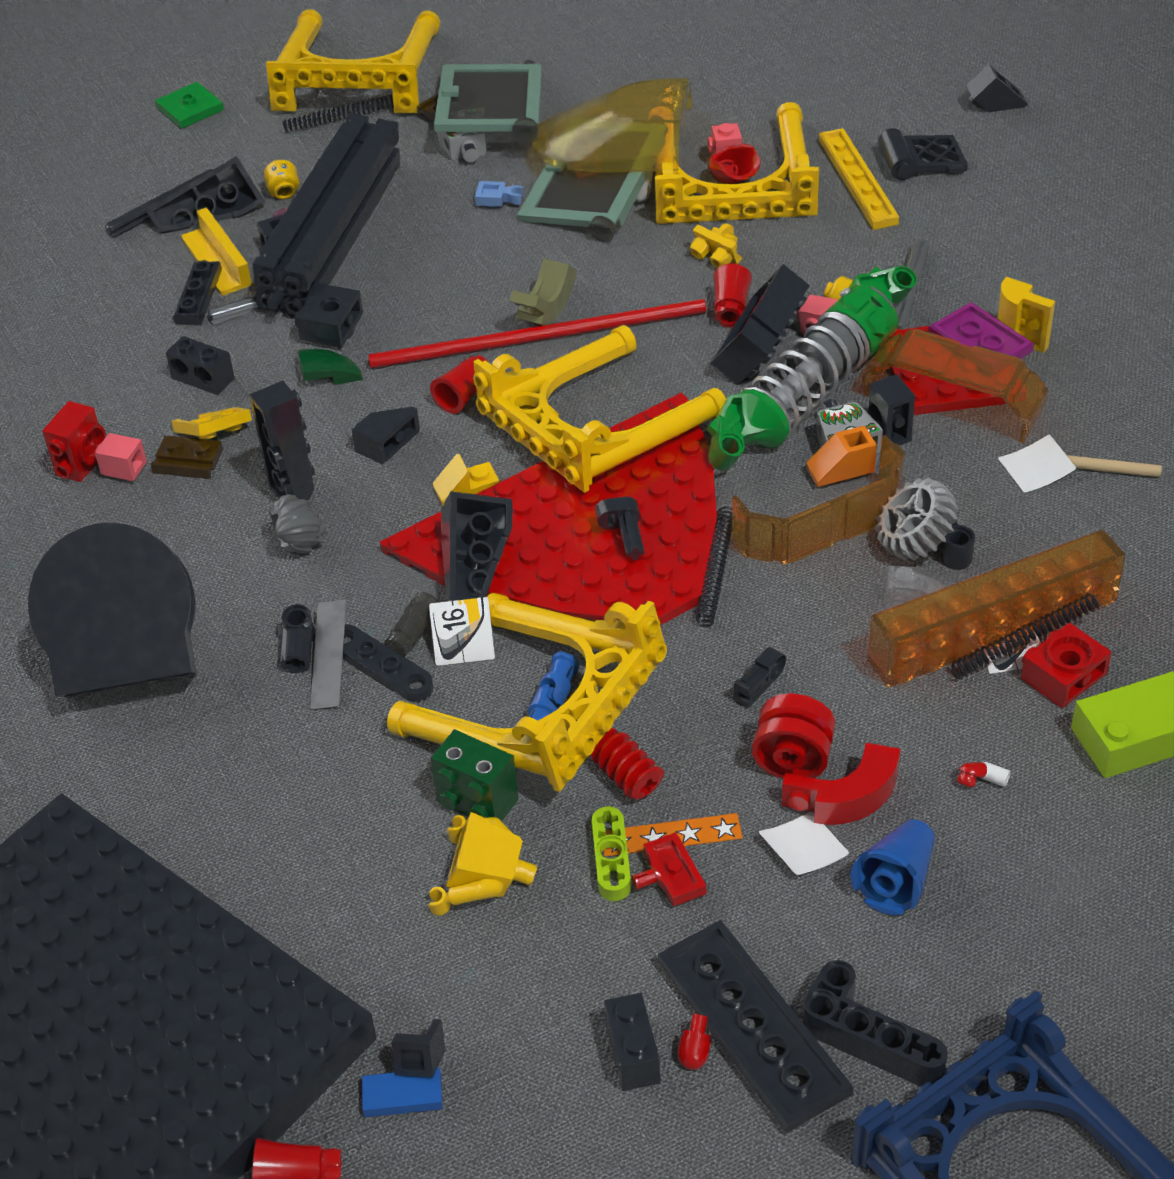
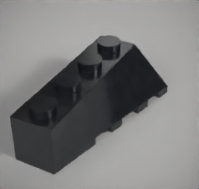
M282 380L249 394L267 482L278 499L283 495L291 494L299 499L310 500L314 491L312 476L315 475V470L308 458V454L311 453L310 445L304 437V431L307 427L299 410L302 407V401L298 392L295 389L291 390Z

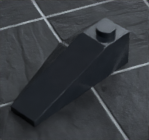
M235 156L147 208L146 212L158 231L164 233L200 225L197 211L204 208L210 211L216 221L243 216L265 203V200L238 157Z
M450 491L441 509V542L447 602L484 598L487 596L495 570L512 530V499Z

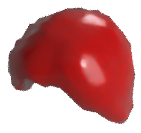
M746 143L725 147L720 152L713 154L709 158L708 169L714 179L720 184H742L757 173L761 161L754 146Z

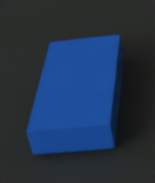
M437 1068L433 1078L395 1075V1072L362 1076L364 1118L443 1109L440 1068Z

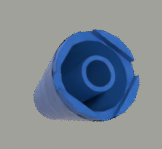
M908 820L857 857L850 872L851 883L855 891L859 888L866 897L864 902L869 907L890 915H900L905 910H912L916 907L922 896L935 843L933 830L920 820Z

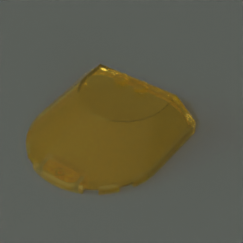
M667 78L638 81L560 111L539 124V132L533 131L531 135L532 150L535 154L540 153L541 160L555 166L557 161L566 162L567 169L575 171H662V162H673V171H678L682 118L684 110L692 109L693 92L689 78Z

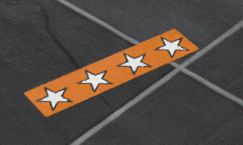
M737 813L625 828L628 854L644 852V843L677 832L684 846L743 838ZM612 829L605 830L606 835H612ZM616 848L604 850L605 857L621 854Z

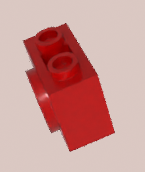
M68 401L42 430L55 475L81 483L98 463L95 458V452L98 445L106 438V431L98 423L94 407Z
M1069 622L1060 630L1052 631L1046 640L1036 648L1031 647L1027 650L1022 658L1021 679L1063 709L1107 675L1112 651Z

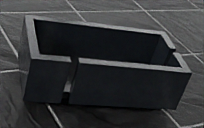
M782 264L768 279V282L766 281L753 294L710 364L737 385L745 377L751 379L761 366L759 364L761 362L767 364L775 354L776 350L773 347H776L786 336L787 333L784 331V328L787 329L796 319L797 315L794 311L797 312L806 302L807 298L804 294L810 285Z

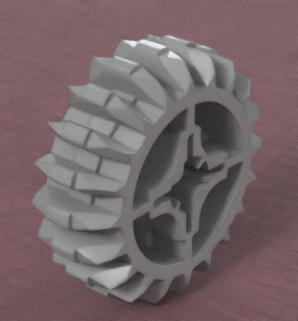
M929 477L925 480L917 478L913 484L907 481L903 489L896 488V494L893 497H888L889 502L885 506L880 507L883 513L876 517L879 523L875 527L878 533L877 539L885 547V550L904 561L907 559L916 561L920 555L926 558L930 550L937 551V545L940 542H946L945 536L948 533L954 532L951 525L958 521L955 514L959 508L956 506L957 500L954 498V495L942 483L931 480Z

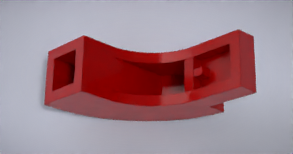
M865 743L862 760L858 768L850 775L836 780H821L785 773L782 784V806L799 811L814 812V823L838 825L865 818L882 807L891 796L899 772L901 749Z

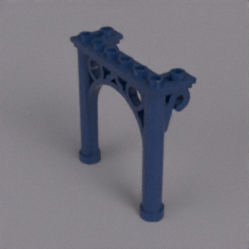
M1037 990L1025 999L1022 997L1017 998L1009 1005L1006 1010L1005 1028L999 1037L992 1042L990 1040L982 1042L970 1058L963 1063L961 1061L953 1063L941 1079L934 1084L931 1082L924 1084L916 1092L914 1098L905 1105L897 1104L892 1107V1104L886 1098L875 1107L873 1105L865 1107L855 1119L851 1162L856 1168L860 1165L865 1170L870 1167L880 1179H925L920 1171L934 1170L938 1171L937 1179H949V1166L953 1154L963 1138L972 1129L997 1114L1027 1108L1049 1110L1073 1119L1103 1145L1136 1179H1174V1163L1077 1070L1061 1050L1066 1046L1065 1037L1058 1025L1051 1018L1043 1015L1045 1005L1041 1002L1042 995ZM1009 1071H1016L1026 1077L1028 1084L1025 1091L1010 1092L1002 1089L996 1080ZM1038 1077L1055 1094L1035 1091ZM987 1081V1094L982 1096L968 1095ZM951 1108L954 1117L949 1121L947 1130L945 1125L934 1119ZM923 1134H930L940 1140L942 1151L940 1154L921 1156L914 1152L911 1142Z

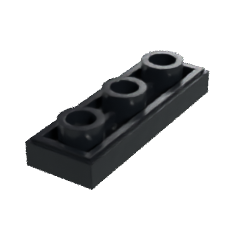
M201 260L193 263L173 315L175 325L203 323L222 271L220 262Z

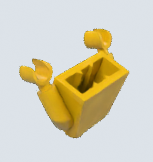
M471 812L466 821L463 816L456 815L451 821L453 828L449 827L447 829L450 841L457 844L446 887L450 889L449 892H445L441 887H433L429 892V896L432 901L437 902H431L428 906L432 914L441 916L449 911L451 903L455 906L476 900L503 897L513 880L530 886L535 877L537 865L519 859L523 841L519 836L513 834L499 818H483Z

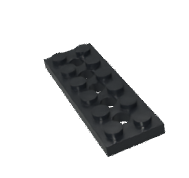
M722 920L658 953V963L694 1011L699 1015L708 1017L707 1028L787 1133L853 1095V1085ZM711 962L718 964L720 969L713 973H707L700 967L704 963ZM732 989L739 991L741 996L736 1000H727L721 994L725 990ZM748 1017H755L761 1019L763 1024L758 1028H749L742 1022ZM770 1045L781 1046L786 1052L779 1057H772L766 1054L764 1050ZM792 1074H800L805 1076L808 1082L803 1086H793L787 1081V1078Z

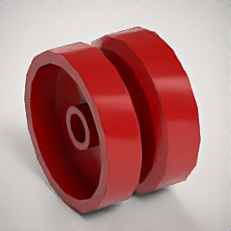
M794 693L776 695L768 699L761 708L758 729L755 732L752 743V756L758 766L780 779H784L785 773L815 778L821 775L827 768L836 719L831 710L822 702L807 695Z

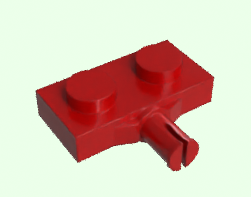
M677 832L643 844V851L651 865V869L631 876L636 890L657 883L664 889L673 907L707 894V885Z

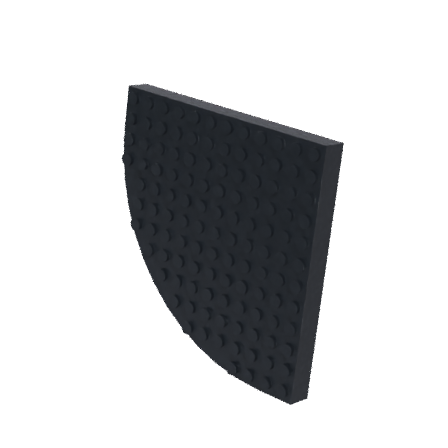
M59 794L0 844V1179H240L253 1165L256 1139L261 1138L276 1142L377 1039L372 1013L64 794Z

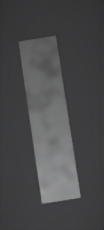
M346 599L318 603L310 710L339 706Z

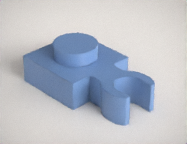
M479 181L475 194V203L478 206L502 207L503 202L521 204L523 187L520 185L506 187L505 182Z

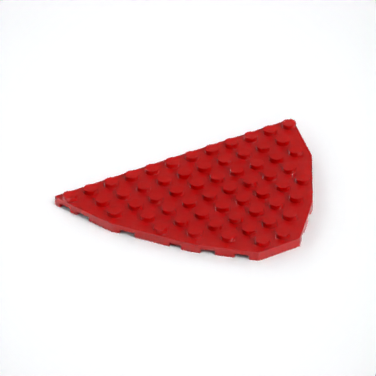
M681 392L609 429L611 432H618L637 427L688 402V398ZM698 425L593 477L592 484L589 485V491L585 493L574 484H570L564 476L551 469L544 461L477 493L476 495L512 499V530L495 570L487 596L491 593H497L507 596L511 601L578 618L594 619V622L596 620H605L606 612L616 602L626 603L637 610L641 604L645 605L648 601L654 602L660 626L698 606L699 598L702 594L701 591L704 589L702 586L704 585V577L707 575L705 574L707 571L706 567L709 566L707 565L709 562L707 559L710 557L709 550L712 548L711 541L714 539L712 536L714 535V530H716L714 527L717 522L714 471L708 459L710 446L700 426ZM617 497H632L637 500L641 514L638 526L645 551L644 555H638L637 560H632L631 556L626 557L620 528L604 529L598 525L595 506L600 501ZM441 511L379 542L382 553L387 556L391 553L399 557L402 564L408 567L414 565L425 571L426 577L445 586L441 542Z

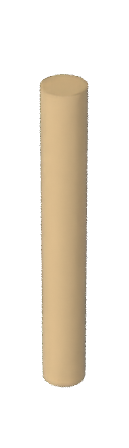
M1067 455L1076 469L1161 477L1162 465Z

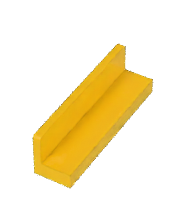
M207 208L198 210L197 215L200 229L183 234L181 237L197 262L207 260L221 263L222 271L215 288L220 295L224 296L252 286L246 260Z

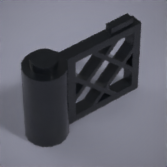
M890 128L883 131L878 138V145L893 177L898 180L908 179L915 172L964 173V171H967L968 163L954 135L903 136L899 129ZM947 144H948V145H949V148L947 149V148H945V147H943V146H941V145H947ZM915 145H920L925 148L921 149ZM930 151H934L940 154V156L930 153ZM923 158L930 162H921L920 159ZM946 158L952 159L956 162H950L946 160Z

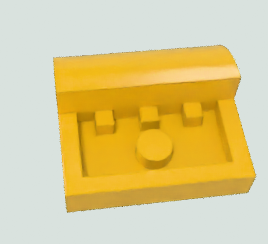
M1006 276L1001 284L997 319L1034 343V350L1044 353L1049 347L1055 301L1033 294V285Z

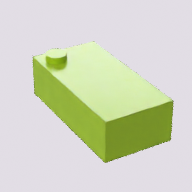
M1174 671L1076 701L1071 729L1104 778L1174 757Z

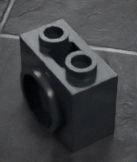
M318 283L312 294L308 295L302 309L295 316V326L298 327L300 340L342 347L344 342L354 334V327L363 314L360 291Z

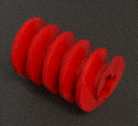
M611 728L595 746L590 758L594 763L598 764L603 772H606V775L615 782L619 789L623 790L628 798L642 799L660 785L664 778V771L661 767L656 766L652 758H647V753L643 749H639V745L635 741H631V737L626 732L618 733L615 728Z

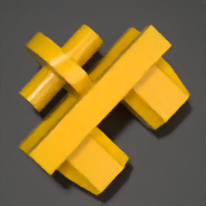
M725 223L720 228L714 227L711 231L697 224L693 229L695 239L689 247L693 257L701 260L704 259L708 252H711L713 254L710 257V261L716 268L730 262L738 264L742 260V257L737 254L738 237L734 236V227Z

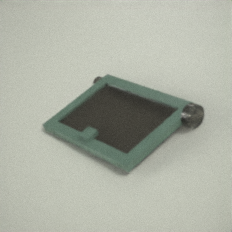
M526 60L523 64H443L434 132H512L513 138L518 143L524 145L533 143L537 139L539 132L542 64H536L533 60Z
M657 118L652 119L650 124L572 119L517 214L518 220L588 227V231L594 239L601 242L612 240L618 226H622L666 143L665 137L669 131L668 126Z

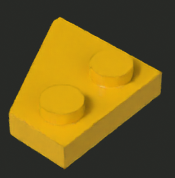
M233 407L199 414L198 419L191 421L175 419L171 422L173 431L176 433L195 435L199 439H209L217 436L216 432L223 429L225 431L241 429L242 423L252 421L250 409Z

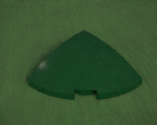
M326 349L298 350L304 381L333 377L334 385L363 380L359 367L346 356Z

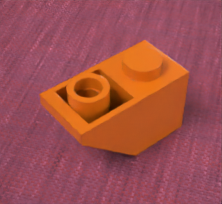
M865 425L836 432L806 462V468L817 487L875 472L877 445Z

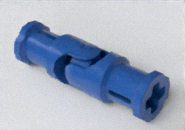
M557 652L553 655L551 669L549 673L544 674L540 682L539 688L528 708V717L540 720L563 705L571 689L570 681L572 676L576 675L579 671L580 662L575 656L565 652Z

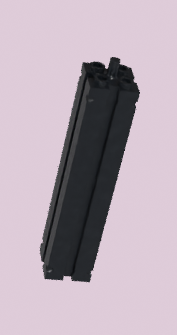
M348 113L345 122L339 127L259 252L260 256L256 257L252 263L254 281L259 283L255 290L258 308L278 312L281 306H283L288 311V314L296 316V313L302 309L308 295L312 294L318 283L330 285L393 179L395 171L400 167V148L394 147L399 141L398 122L378 118L375 124L369 123V116Z

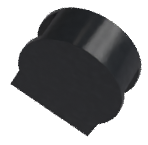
M99 523L79 528L65 535L45 553L37 565L30 583L28 611L35 637L49 657L55 696L68 697L197 673L190 636L196 612L193 583L180 558L157 537L138 527L127 524Z

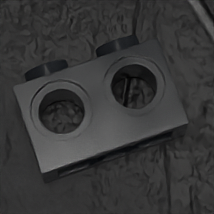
M182 336L165 352L171 378L176 381L219 395L235 379L228 351Z

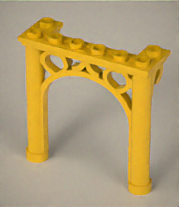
M307 9L300 14L297 26L277 60L266 62L271 111H296L295 88L392 89L394 113H418V69L433 36L437 34L441 22L436 13L423 11L418 15L405 45L398 51L367 59H333L318 56L308 51L322 27L323 20L317 11Z
M787 102L777 109L776 116L784 157L781 167L765 178L742 184L709 183L686 174L677 162L673 115L664 109L652 112L648 118L649 124H666L668 126L664 133L666 143L655 162L656 224L818 215L819 167H809V156L806 153L801 124L803 120L801 107L794 102ZM788 175H789V181H790V182H788L787 180H785V178H786ZM771 188H772V189H776V190H780V191H769V192H766L767 190H769V189H771ZM694 193H700V194H702V195H696V196H689V195L694 194Z
M625 325L611 330L610 334L536 369H521L520 362L509 354L498 356L492 365L487 361L482 362L479 359L474 361L475 374L473 380L477 388L478 399L476 400V405L482 415H486L499 428L509 433L515 441L523 444L533 455L541 458L551 469L559 472L570 484H574L584 493L589 491V485L592 484L593 477L710 419L715 420L720 408L727 399L718 388H711L700 396L637 427L618 432H611L606 425L598 420L590 421L580 429L559 419L551 411L547 403L551 393L558 386L636 350L635 336ZM507 368H510V369L512 370V371L505 372V370H506ZM523 405H530L536 408L532 410H523L519 407Z
M491 593L487 596L491 626L562 643L575 648L586 659L585 673L574 694L562 706L544 718L536 720L531 717H522L513 728H492L416 706L405 701H398L389 711L387 718L388 730L392 734L402 737L411 735L441 745L450 733L456 729L514 755L515 768L547 777L549 784L553 785L554 791L561 792L667 654V647L654 602L648 601L645 605L641 604L637 610L626 603L616 602L606 612L605 620H596L594 622L511 601L505 595ZM592 649L599 650L600 652L594 655ZM609 663H620L611 672L600 673L597 671ZM597 685H598L599 687H603V688L600 690L599 693H598L599 690H598Z

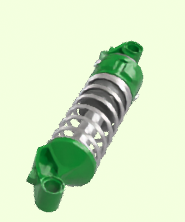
M876 266L869 274L857 275L849 287L839 293L841 297L818 318L816 326H810L806 329L804 338L795 340L791 351L785 350L781 353L778 363H772L766 367L765 376H758L753 379L751 388H745L739 394L730 395L720 408L716 419L706 428L713 435L708 454L710 464L717 470H729L743 453L744 443L756 444L764 448H777L789 438L790 434L796 431L799 423L809 418L811 411L820 407L824 399L836 391L838 385L848 380L850 373L860 368L861 364L866 362L875 352L883 350L886 347L885 342L895 334L898 327V316L893 303L902 302L917 283L914 271L906 266H897L881 271ZM801 343H804V344L800 347L799 352H797V351H796L797 346L800 345ZM788 355L793 356V360L797 365L794 370L783 364L784 358ZM775 368L780 369V373L784 378L781 383L770 377L771 371ZM761 381H766L771 392L758 389L757 384ZM815 382L820 384V394H813L809 391V388ZM825 385L831 386V388L825 392ZM802 395L807 396V406L804 407L797 406L795 403ZM812 398L818 399V401L812 405ZM789 407L794 410V419H790L786 411ZM798 410L804 411L805 413L801 417H799Z

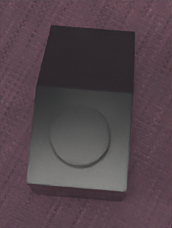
M990 64L966 85L971 94L968 97L977 108L982 106L988 112L1024 108L1028 105L1021 90Z
M406 407L368 414L352 429L355 452L382 465L386 463L420 432L417 408Z

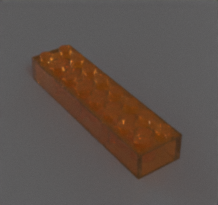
M1102 529L871 615L868 662L888 688L899 683L908 682L922 674L937 671L941 667L951 664L953 660L958 661L959 657L963 658L965 654L969 655L971 651L975 652L977 648L981 649L983 645L987 646L989 642L993 643L994 640H999V637H1004L1005 634L1010 635L1011 631L1016 632L1017 628L1022 629L1023 625L1027 626L1029 622L1033 623L1034 619L1039 620L1040 616L1045 617L1047 613L1051 614V611H1057V608H1062L1063 605H1068L1069 602L1074 603L1075 599H1080L1081 596L1085 597L1086 593L1094 595L1100 607L1107 606L1117 600L1126 554ZM1042 619V623H1043V624L1045 625V627L1047 628V626H1046V624H1045V620ZM1024 628V631H1025V632L1027 633V635H1028V634H1029V633H1028V630H1027L1026 628Z

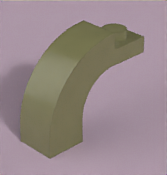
M543 258L539 276L533 290L529 294L512 290L510 302L518 306L516 318L541 325H548L554 322L569 299L578 270L569 264Z

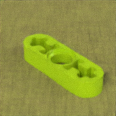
M605 806L597 809L592 815L598 890L604 899L620 901L626 898L631 891L624 817L619 809ZM604 822H611L612 835H606ZM607 848H616L621 852L618 857L612 859L605 858L601 853ZM617 871V886H611L610 872Z

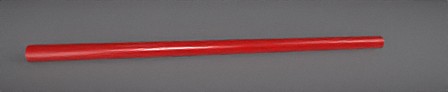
M704 299L373 353L368 354L370 368H377L612 329L621 325L630 326L706 313V304Z

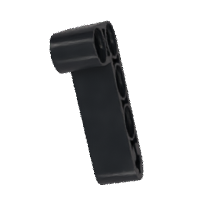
M832 960L823 966L804 1000L803 1024L816 1040L920 1087L928 1082L934 1084L944 1076L948 1051L941 1040L854 1002L856 974L852 965L846 961ZM816 1013H824L826 1015L820 1016L816 1015ZM851 1029H860L862 1031L856 1032ZM892 1044L898 1046V1048H891L886 1045Z

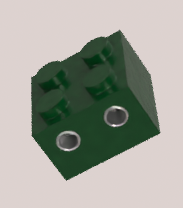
M456 729L450 733L432 755L431 764L437 802L444 808L456 810L466 816H469L472 812L483 818L496 817L503 821L519 800L514 755Z

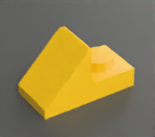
M457 454L432 484L443 506L450 491L477 494L500 481L490 462L467 468L460 454Z

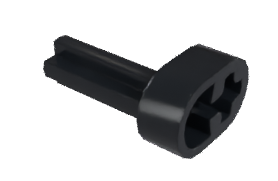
M617 497L600 501L595 506L598 525L604 529L620 528L626 557L631 556L632 560H637L638 555H644L645 551L638 526L641 514L637 500L632 497Z

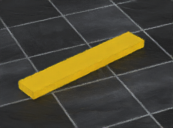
M844 128L819 133L820 144L872 229L899 225V215Z

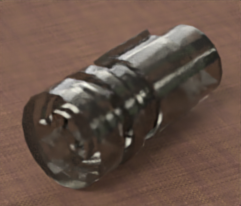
M417 592L405 607L403 616L400 617L391 629L389 636L384 641V645L406 657L423 636L425 630L431 628L429 605L440 602L427 592Z

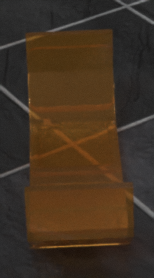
M909 329L903 336L898 334L884 341L863 373L864 396L868 398L870 383L880 380L886 369L892 366L1002 397L1022 421L1021 443H1025L1041 414L1048 394L1046 385L1035 372L1030 371L1026 367V362L1021 361L1019 358L978 346L970 347L963 345L957 340L918 329Z
M886 435L882 436L879 481L788 518L750 512L737 495L732 496V538L736 542L738 550L745 558L765 562L774 560L781 562L783 565L787 562H796L830 548L834 543L845 538L851 539L875 529L879 524L876 517L883 513L880 507L885 506L889 502L888 497H893L896 494V488L902 489L904 450L898 444H894Z

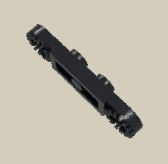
M345 624L344 638L346 636L350 638L351 636L352 639L350 642L343 644L342 658L347 663L391 691H396L403 698H406L407 701L415 702V700H418V702H421L422 699L425 701L427 697L430 698L434 686L432 676L428 671L359 628ZM417 680L419 681V683H421L422 681V683L424 684L421 688L412 689L408 687L410 686V683L413 684V681L417 683Z

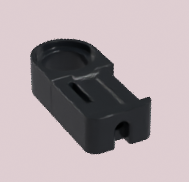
M772 647L766 648L755 660V664L740 679H736L734 683V700L748 708L751 707L780 676L786 664V655Z

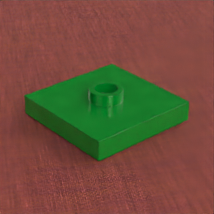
M198 82L155 100L156 108L181 129L224 110L223 102Z

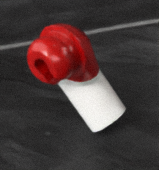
M988 762L964 763L958 769L960 774L957 777V782L972 788L975 786L978 777L1006 787L1011 771Z

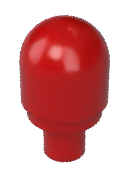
M693 1014L690 1030H683V1035H680L677 1057L679 1063L686 1069L697 1070L707 1062L711 1045L709 1041L710 1035L705 1034L707 1016Z

